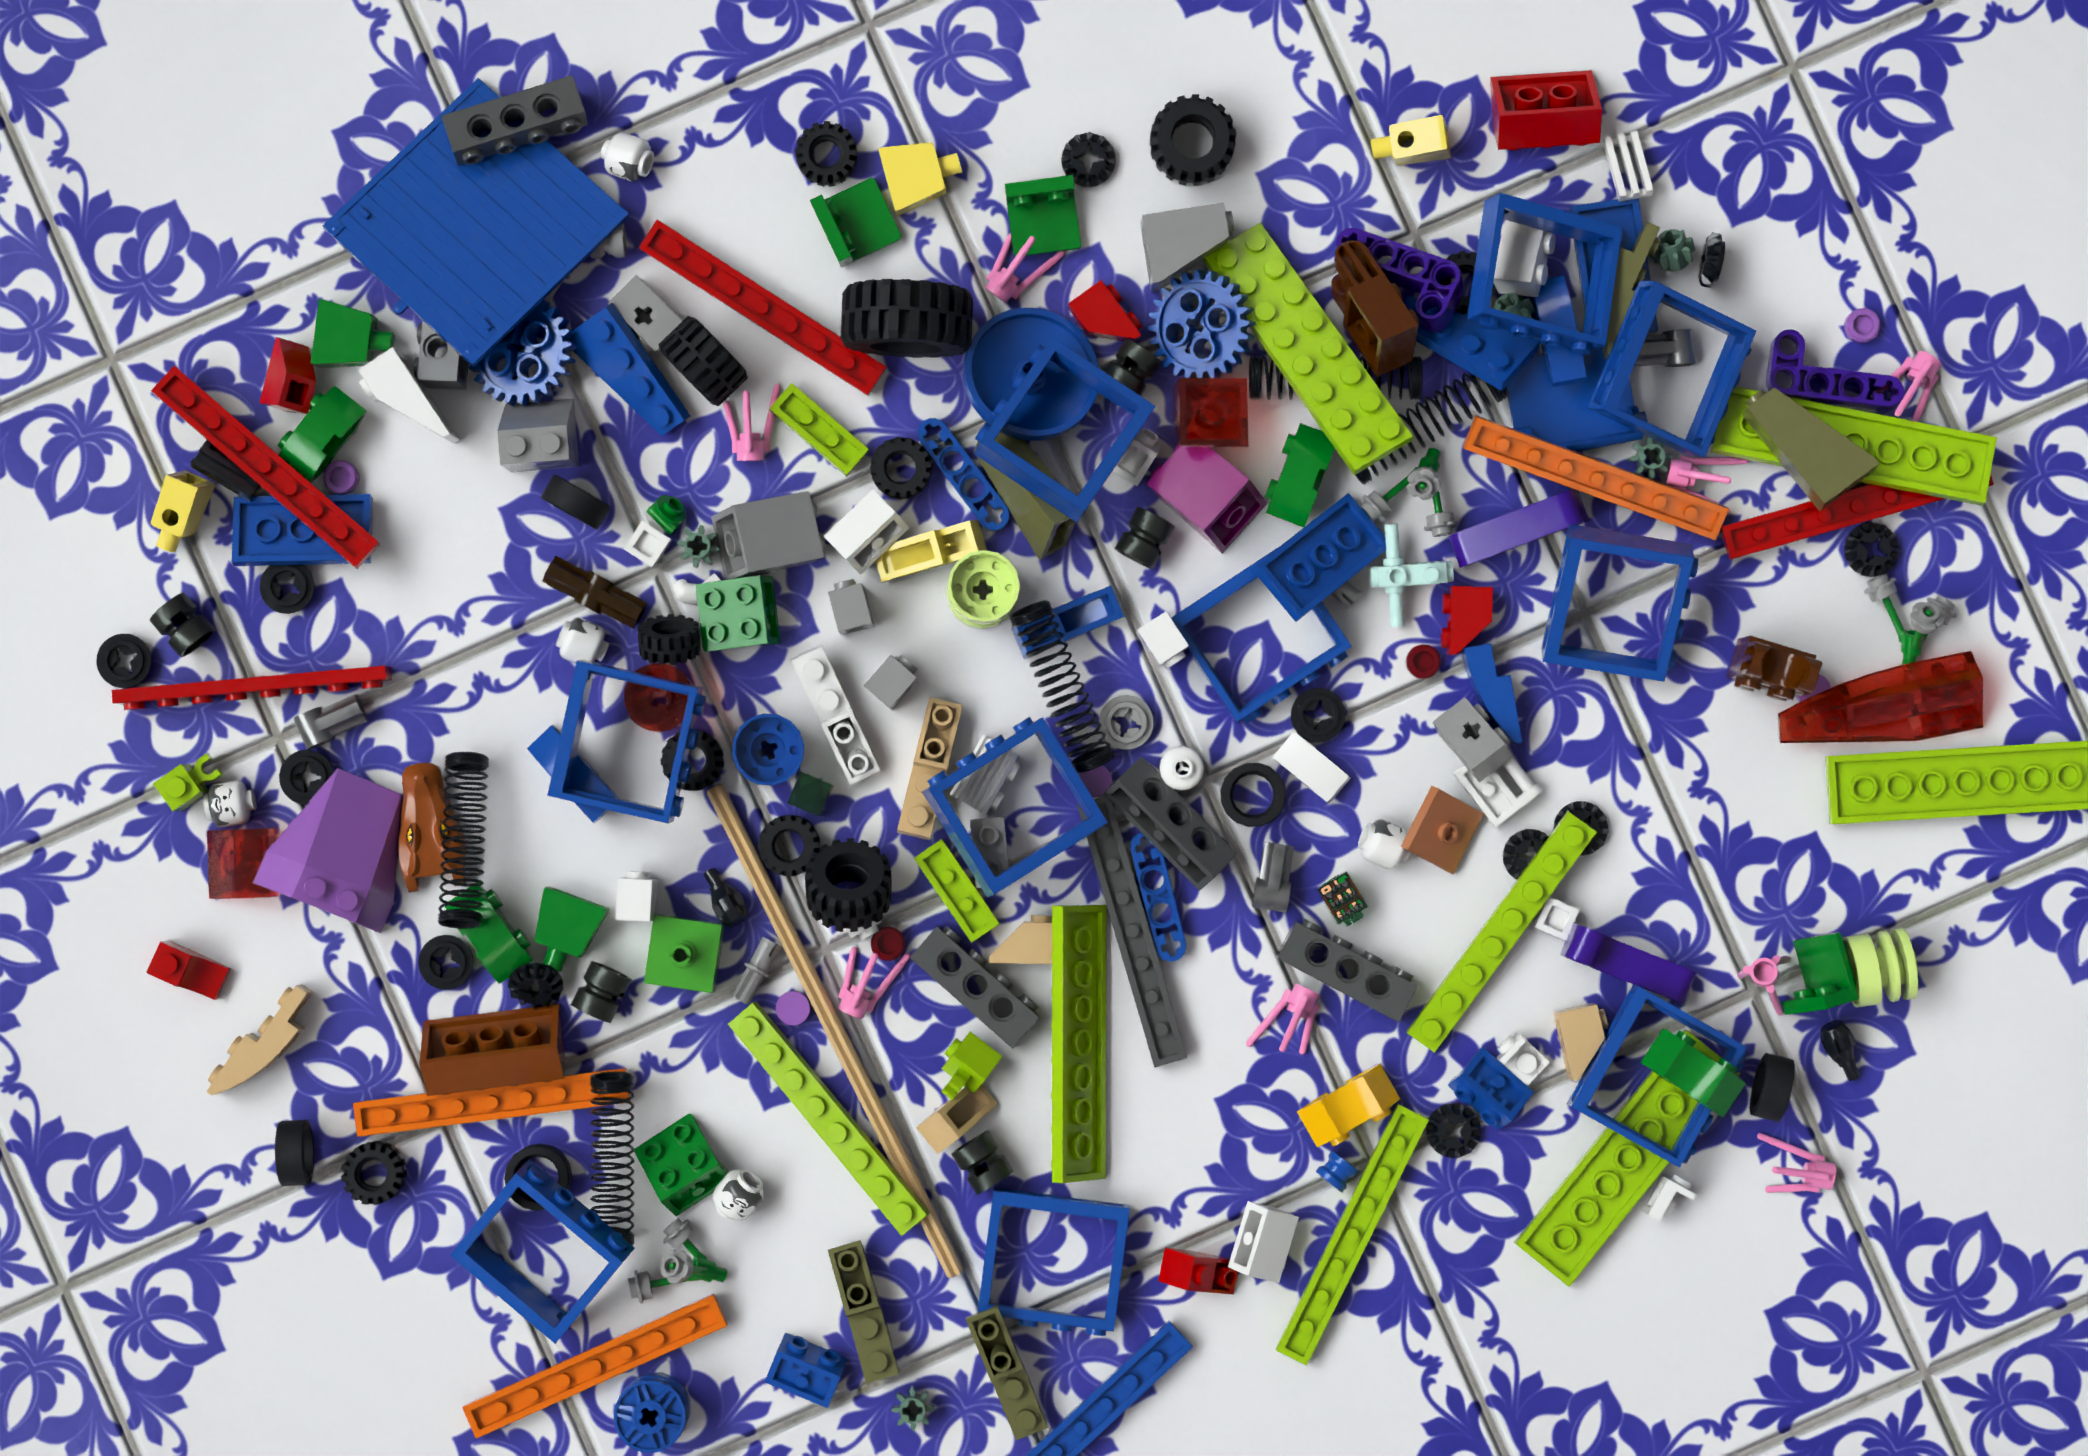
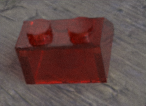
M1178 378L1173 386V415L1179 447L1249 446L1247 378Z
M276 828L207 831L209 899L278 896V893L253 883L266 850L277 840Z

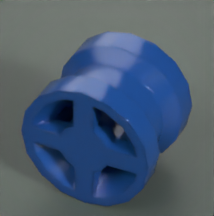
M1332 1150L1328 1155V1162L1324 1166H1319L1316 1172L1343 1193L1347 1188L1346 1182L1350 1177H1355L1359 1170Z

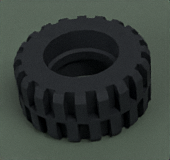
M873 279L864 282H854V284H849L842 293L840 338L844 346L850 348V350L880 356L939 358L942 356L961 355L966 353L972 344L973 297L965 288L947 285V283L942 282L936 283L911 279Z

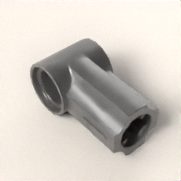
M1693 329L1664 331L1663 334L1647 335L1635 366L1665 364V367H1682L1696 364Z
M356 694L327 707L311 709L293 718L307 750L334 740L336 735L368 722L365 709Z
M1265 842L1260 875L1256 878L1254 887L1253 908L1287 912L1291 889L1289 876L1294 846Z

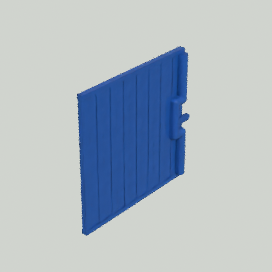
M479 78L322 225L323 229L400 298L393 307L395 314L401 315L410 307L421 320L473 367L629 218L627 211L618 205L548 140L540 144L528 143L519 146L508 154L499 155L496 153L484 157L482 161L473 165H457L441 116L500 98ZM515 119L508 126L513 128L519 127L524 121ZM487 129L480 130L475 136L484 138L491 131Z

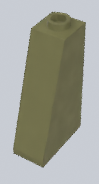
M1775 387L1767 393L1760 390L1746 401L1748 407L1743 417L1819 512L1874 472L1879 464L1877 459Z
M999 433L995 439L996 442L1058 482L1025 440ZM977 456L1036 556L1041 560L1066 546L1076 522Z

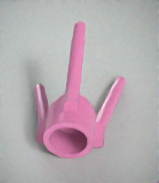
M1010 233L1001 248L993 269L986 277L989 282L985 288L1005 303L1011 297L1017 300L1020 294L1065 255V252H1057L1017 286L1016 284L1020 279L1013 273L1035 242V237L1030 236L1009 267L1001 269L1012 243Z
M1918 351L1914 359L1907 356L1903 364L1891 375L1899 379L1908 371L1906 376L1912 382L1896 409L1895 416H1901L1918 387L1921 386L1924 389L1912 417V421L1919 422L1931 390L1939 378L1937 372L1942 366L1941 362L1933 355L1925 351ZM1885 385L1881 390L1874 391L1873 393L1882 394L1888 389V386Z
M780 384L774 385L769 408L779 398ZM744 391V433H740V440L730 403L725 401L723 404L732 440V453H737V461H764V452H770V437L775 415L768 410L763 437L760 440V433H752L750 396L748 391Z
M1680 455L1679 459L1671 458L1666 485H1671L1674 488L1716 502L1687 488V486L1694 487L1696 479L1729 484L1731 483V478L1700 472L1697 466L1692 465L1747 464L1749 460L1736 457L1691 458Z
M852 947L843 986L838 995L842 999L838 1008L851 1016L863 1019L866 1011H873L879 998L910 959L909 953L903 955L871 998H869L871 992L865 989L878 959V954L873 953L859 984H852L850 988L857 948Z
M1775 955L1771 959L1759 958L1751 966H1745L1737 974V977L1742 979L1751 976L1757 986L1766 988L1776 1013L1781 1016L1783 1015V1009L1774 988L1779 979L1777 966L1790 962L1791 957Z
M1296 983L1292 991L1286 989L1281 1000L1253 1032L1246 1045L1251 1047L1287 1003H1289L1287 1010L1294 1015L1279 1050L1281 1052L1286 1050L1300 1018H1306L1307 1016L1299 1053L1304 1055L1310 1039L1314 1018L1320 1006L1316 1004L1320 995Z
M1763 1133L1757 1134L1758 1139L1811 1161V1163L1805 1162L1803 1170L1773 1167V1173L1802 1177L1804 1184L1767 1186L1765 1188L1767 1193L1799 1191L1819 1193L1820 1189H1832L1836 1177V1166L1834 1163L1825 1162L1824 1155L1810 1153Z

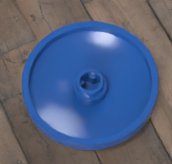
M1039 308L1011 309L994 316L982 325L972 339V344L966 352L963 364L965 390L972 406L980 417L989 425L993 424L997 418L993 411L1004 396L1008 399L1011 398L1015 392L1011 386L1022 370L1026 373L1029 372L1034 365L1029 362L1031 356L1040 344L1046 347L1052 337L1099 368L1092 345L1076 325L1061 315ZM1049 361L1001 430V433L1017 439L1030 441L1047 440L1061 436L1072 430L1084 419L1095 401L1097 391L1052 361Z

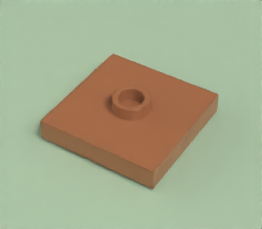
M1431 786L1401 847L1442 870L1454 874L1484 814L1441 789Z

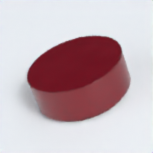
M1425 644L1413 647L1408 652L1405 660L1408 672L1419 679H1426L1435 675L1441 663L1437 650Z
M891 926L878 929L879 931L874 933L871 939L873 953H877L878 958L885 961L898 958L905 948L903 934L897 928Z

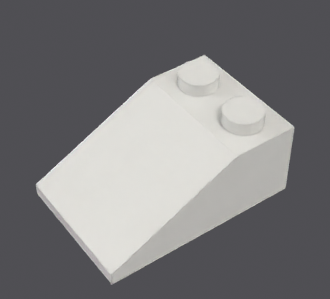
M392 347L358 369L363 377L359 384L370 399L373 398L375 402L380 400L454 444L460 440L425 386L415 377L414 370L405 356Z

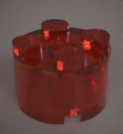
M649 664L635 671L693 685L690 678L682 670L669 664ZM627 682L624 690L625 706L630 718L638 726L646 730L663 733L674 731L682 726L688 695L667 691L665 694L666 699H668L665 705L658 704L656 707L654 705L656 699L653 697V693L664 690Z

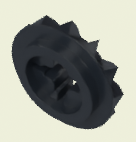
M1088 132L1075 135L1066 143L1062 152L1061 163L1066 176L1073 175L1075 184L1082 187H1095L1104 183L1112 175L1116 157L1113 146L1104 136ZM1088 146H1091L1094 157L1104 159V161L1098 160V162H1093L1090 173H1086L1084 162L1079 161V159H1073L1085 156Z
M1712 232L1706 238L1705 245L1703 246L1698 275L1700 285L1703 287L1711 288L1713 282L1718 281L1722 270L1725 241H1722V234Z
M1874 522L1865 523L1853 529L1848 535L1844 546L1845 558L1849 566L1858 574L1866 577H1877L1888 573L1897 563L1900 551L1897 535L1892 533L1886 525ZM1879 537L1877 549L1885 556L1874 555L1865 562L1868 550L1860 542L1872 544Z
M270 565L264 571L260 580V593L263 601L272 610L291 614L303 610L313 600L316 585L312 572L305 565ZM290 578H293V586L300 593L288 592L286 596H283L284 589L279 586V583L275 582L276 579L288 582Z
M117 634L108 638L99 648L96 659L97 669L101 677L108 684L118 688H129L141 684L145 677L150 674V667L153 661L149 646L139 637L131 634ZM117 649L125 655L137 654L130 661L132 672L126 667L113 669L121 660Z
M1312 688L1301 693L1294 701L1291 708V722L1296 732L1302 738L1311 742H1325L1334 738L1341 731L1345 722V708L1341 699L1332 691L1324 688ZM1319 700H1321L1322 712L1327 714V716H1332V719L1321 720L1319 725H1317V729L1314 730L1313 718L1308 717L1303 712L1314 711L1316 705L1319 704Z
M301 750L291 754L283 762L279 773V782L284 794L296 803L308 804L309 800L333 774L332 764L323 754L312 750ZM309 762L310 772L316 774V776H321V779L311 781L308 792H306L305 782L293 778V776L305 773Z
M1586 801L1572 802L1559 811L1555 818L1553 829H1555L1567 811L1581 821L1588 819L1590 816L1588 826L1597 833L1580 856L1593 854L1604 845L1609 833L1607 817L1598 806Z
M1525 829L1512 835L1506 842L1503 850V863L1507 872L1514 879L1517 880L1528 865L1527 860L1516 857V854L1528 852L1531 841H1533L1532 847H1534V852L1537 853L1549 837L1546 833L1535 829Z
M440 935L432 938L423 946L419 954V970L424 980L431 986L443 990L454 989L465 983L473 971V954L467 943L456 936ZM451 948V960L459 964L460 967H449L442 976V964L434 960L433 957H445Z
M528 963L517 967L510 974L508 988L510 989L511 998H517L521 1006L529 1003L532 1004L534 1009L538 1004L549 1007L551 1001H559L560 994L563 991V979L559 972L551 966L542 963ZM534 980H537V984H539V991L532 990Z
M1448 1103L1438 1107L1430 1115L1426 1126V1135L1431 1147L1440 1155L1449 1158H1460L1471 1153L1480 1142V1122L1476 1114L1467 1106L1458 1103ZM1445 1119L1454 1125L1462 1124L1466 1121L1462 1125L1463 1128L1460 1129L1461 1138L1463 1139L1462 1143L1453 1136L1442 1141L1445 1134L1449 1131L1444 1121Z

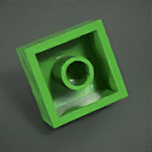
M662 914L654 915L644 983L707 993L715 992L725 924Z

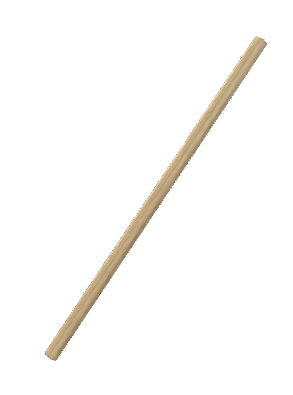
M718 784L707 790V795L892 1167L930 1212L919 1222L946 1276L953 1278L961 1274L964 1267L724 785Z

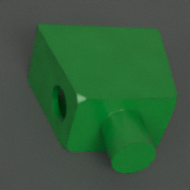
M319 299L311 364L315 367L364 366L373 360L374 351L386 352L394 347V332L377 330V318L374 315Z
M550 886L545 887L534 941L548 946L543 964L551 966L558 972H562L568 954L579 958L583 957L610 908Z

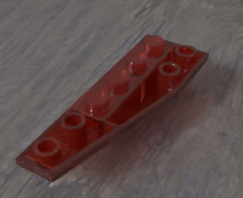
M1971 651L1907 663L1870 673L1827 689L1778 713L1780 743L1919 741L1983 728V676Z

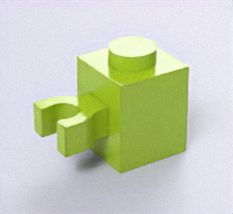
M209 753L201 756L194 768L190 764H180L153 783L173 812H182L202 798L204 794H207L209 790L204 785V782L217 780L224 775L220 769H216L212 774L205 772V764L213 759Z
M971 1031L963 1041L956 1038L944 1053L949 1059L941 1069L952 1078L941 1092L951 1100H953L963 1086L974 1094L1003 1056Z

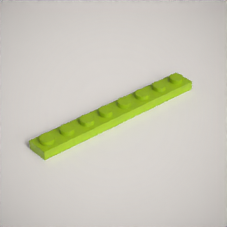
M1569 811L1566 812L1406 1030L1410 1036L1434 1053L1597 833L1594 829Z
M757 1001L750 1004L728 1023L734 1033L901 1236L930 1213Z
M1397 1103L1275 1348L1276 1351L1307 1366L1429 1121L1428 1118Z

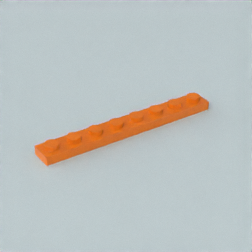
M1477 415L1474 417L1463 444L1465 450L1715 541L1729 510L1724 505Z
M627 1068L564 1075V1079L550 1082L526 1083L517 1086L455 1092L447 1095L427 1096V1093L358 1101L353 1103L357 1137L606 1106L592 1104L590 1100L600 1097L626 1099L630 1097V1094L626 1092L594 1094L590 1091L592 1089L590 1077L600 1072L627 1073Z
M713 1293L464 1405L462 1409L477 1439L726 1327L728 1323Z

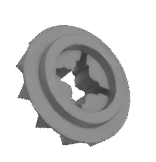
M1122 695L1115 697L1103 707L1100 713L1099 723L1102 725L1100 732H1104L1106 734L1105 741L1117 749L1130 750L1144 744L1152 733V712L1144 701L1135 696ZM1129 708H1131V720L1140 725L1141 728H1128L1124 736L1120 737L1121 725L1111 718L1112 716L1116 718L1124 717L1128 713Z

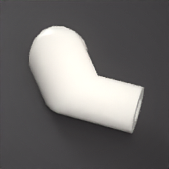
M713 573L703 583L721 580L715 573ZM685 579L677 580L672 587L675 598L684 604L698 605L696 595L697 584L688 583Z

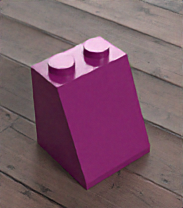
M1193 433L1176 445L1171 457L1153 471L1150 480L1147 482V485L1160 500L1222 554L1267 504L1248 477Z

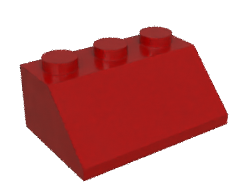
M1592 70L1490 77L1493 130L1498 150H1518L1520 148L1534 147L1551 148L1563 145L1584 146L1600 143L1602 106Z

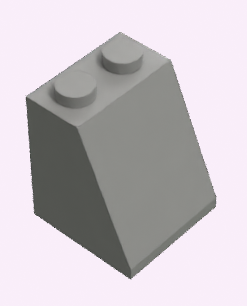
M1224 203L1142 215L1140 226L1150 291L1157 292L1162 287L1164 288L1171 283L1170 279L1179 278L1182 276V273L1190 271L1202 263L1205 257L1227 244L1229 237L1233 236L1234 222L1232 211L1225 212Z
M574 399L541 401L539 404L529 402L528 406H523L519 403H515L514 406L505 404L497 430L500 465L510 472L579 467Z
M809 491L736 504L711 516L714 532L717 535V545L721 549L719 553L726 580L758 576L813 563L824 558L825 541L823 535L818 531L816 523L817 506L814 500L811 499Z

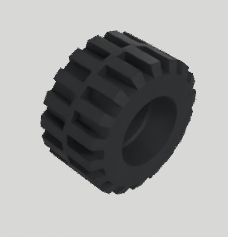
M1192 94L1191 98H1185V95L1177 97V101L1173 103L1169 101L1165 104L1164 109L1156 115L1150 134V153L1152 160L1155 159L1157 169L1160 172H1165L1166 178L1169 180L1176 179L1180 185L1186 186V183L1200 186L1201 182L1207 181L1209 183L1218 174L1221 175L1230 163L1236 145V129L1233 128V119L1230 114L1227 115L1224 112L1225 108L1221 104L1218 106L1214 104V99L1206 97V100L1201 99L1199 94ZM1186 123L1201 124L1209 130L1213 137L1212 148L1203 157L1187 158L1178 153L1173 146L1172 137L1174 131Z
M687 316L658 344L661 353L713 405L720 406L748 379L744 367L696 318Z
M847 838V842H840V839L834 840L831 846L824 844L819 847L820 853L814 852L805 868L807 907L809 911H812V916L815 920L822 919V925L827 928L835 926V931L843 932L844 928H848L850 932H857L858 927L863 926L864 929L872 927V921L878 923L883 919V913L888 912L892 900L891 866L888 865L886 855H880V849L875 845L870 848L867 841L861 840L860 843L854 842V838ZM844 881H855L862 884L854 889H841L835 886Z

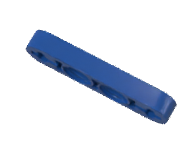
M929 418L923 421L917 431L918 439L929 456L985 529L989 531L1004 529L1009 521V510L947 426L936 418ZM931 426L933 429L940 427L942 431L939 433V437L942 442L946 444L948 439H950L953 445L945 447L938 456L933 452L939 449L935 441L932 439L926 441L924 439L927 435L926 427ZM950 452H957L963 458L962 467L956 471L948 470L943 463L944 457ZM970 479H977L984 486L983 493L977 498H970L964 492V485ZM991 494L994 499L988 501V503L994 510L999 508L1003 510V513L1000 515L1002 522L1000 524H996L994 521L987 523L985 520L988 517L986 509L982 505L979 511H977L974 505L983 502Z
M1140 832L1132 838L1130 852L1155 950L1163 960L1168 962L1176 961L1184 955L1186 941L1164 855L1156 847L1150 850L1151 858L1154 860L1159 857L1160 865H1148L1140 870L1138 862H1146L1143 852H1137L1135 846L1140 844V838L1145 837ZM1150 870L1159 871L1164 878L1162 886L1156 890L1148 889L1144 884V876ZM1159 903L1168 904L1172 909V916L1165 923L1157 922L1152 916L1153 908ZM1176 923L1177 931H1170L1173 941L1180 942V947L1175 949V955L1170 956L1168 951L1161 950V945L1166 943L1164 933L1157 936L1155 929L1167 928Z

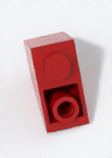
M1100 280L1068 303L1069 311L1088 336L1118 341L1129 339L1135 343L1141 339V333L1139 332L1143 328L1141 323L1131 311L1127 314L1119 305L1122 298L1111 283L1105 286L1103 281Z
M276 337L259 403L287 412L307 414L316 385L309 347Z
M1451 586L1448 588V594L1443 593L1442 614H1448L1447 628L1441 629V648H1447L1446 656L1457 655L1492 622L1493 587Z
M1165 1248L1158 1281L1187 1291L1233 1295L1238 1271L1228 1267L1230 1258L1192 1250Z

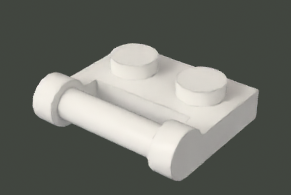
M1512 754V758L1503 766L1523 791L1518 797L1514 796L1496 771L1480 783L1465 765L1453 773L1493 827L1500 825L1543 791L1537 782H1532Z

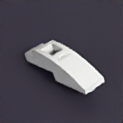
M822 644L791 658L793 667L817 714L849 785L881 771Z

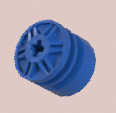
M764 713L751 717L739 727L733 739L732 757L736 768L744 778L757 785L773 786L787 781L798 771L803 761L804 743L800 731L790 720L777 714ZM766 740L768 744H776L777 749L773 751L775 756L773 759L769 760L767 756H759L758 751L762 749L760 744L762 741Z
M648 1372L636 1377L621 1393L614 1408V1426L619 1437L630 1448L642 1453H657L669 1448L681 1436L691 1415V1400L686 1388L675 1377L663 1372ZM646 1408L649 1411L655 1409L658 1412L655 1421L652 1418L644 1419L643 1415L646 1412Z

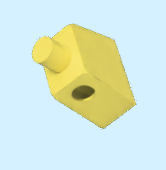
M1443 115L1389 125L1390 136L1371 139L1373 158L1379 159L1393 156L1397 166L1451 158L1447 124ZM1404 140H1414L1413 144L1410 147H1402V143Z
M933 143L878 148L896 216L905 214L945 195L946 187L943 178L962 173L958 154L954 153L937 158Z
M186 470L166 475L151 520L152 526L161 529L156 543L157 547L169 552H176L180 538L195 534L215 488V482Z

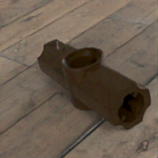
M557 556L549 564L542 580L548 586L573 597V601L600 615L604 613L635 629L648 604L642 599L615 587V583L590 570L586 572Z

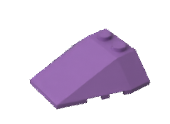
M337 768L309 800L306 807L290 822L287 829L275 843H272L266 850L253 883L347 919L375 932L382 933L395 896L401 794Z

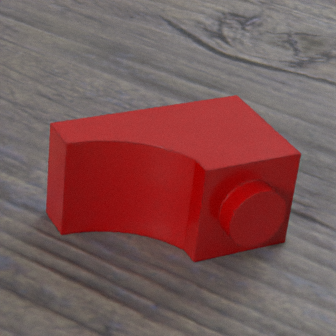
M167 940L160 941L146 973L176 987H182L217 1000L231 968Z

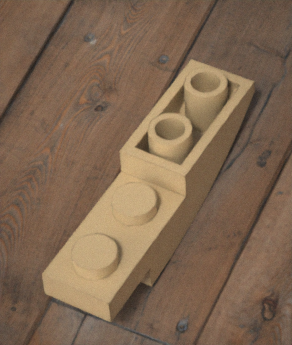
M929 697L897 833L931 840L936 814L922 791L930 787L927 780L943 770L946 773L948 771L963 705Z
M303 984L296 985L294 989L288 987L278 1000L277 1004L281 1008L274 1017L269 1015L258 1030L262 1034L260 1038L250 1033L246 1034L243 1038L238 1036L233 1041L227 1051L231 1055L224 1066L219 1064L208 1078L211 1085L206 1092L210 1095H215L234 1088L252 1079L280 1058L305 1029L294 1019L313 991Z

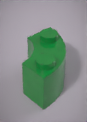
M336 386L332 387L325 395L319 392L311 400L310 411L293 432L291 430L288 431L278 443V447L281 448L279 456L310 483L324 473L326 467L331 463L339 450L357 432L367 410Z
M1300 423L1295 436L1288 434L1281 452L1287 455L1278 481L1271 479L1264 497L1270 500L1266 511L1267 514L1305 527L1319 492L1318 489L1324 473L1327 471L1335 449L1323 431Z
M482 886L469 887L467 889L479 890L484 895L472 898L456 896L449 902L473 900L481 902L483 904L482 907L459 908L448 905L445 908L446 910H473L483 915L482 924L479 927L458 928L462 936L466 935L478 951L475 955L500 984L508 979L517 967L533 961L527 950V947L531 944L521 929L515 931L500 910L503 903L493 889L486 891Z
M1663 1028L1640 1063L1723 1118L1746 1084L1735 1075L1738 1069L1722 1058L1715 1062L1694 1048L1696 1041L1679 1030L1674 1035Z

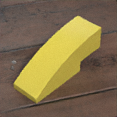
M969 520L897 541L876 560L881 582H886L955 563L970 552L987 549L979 520Z

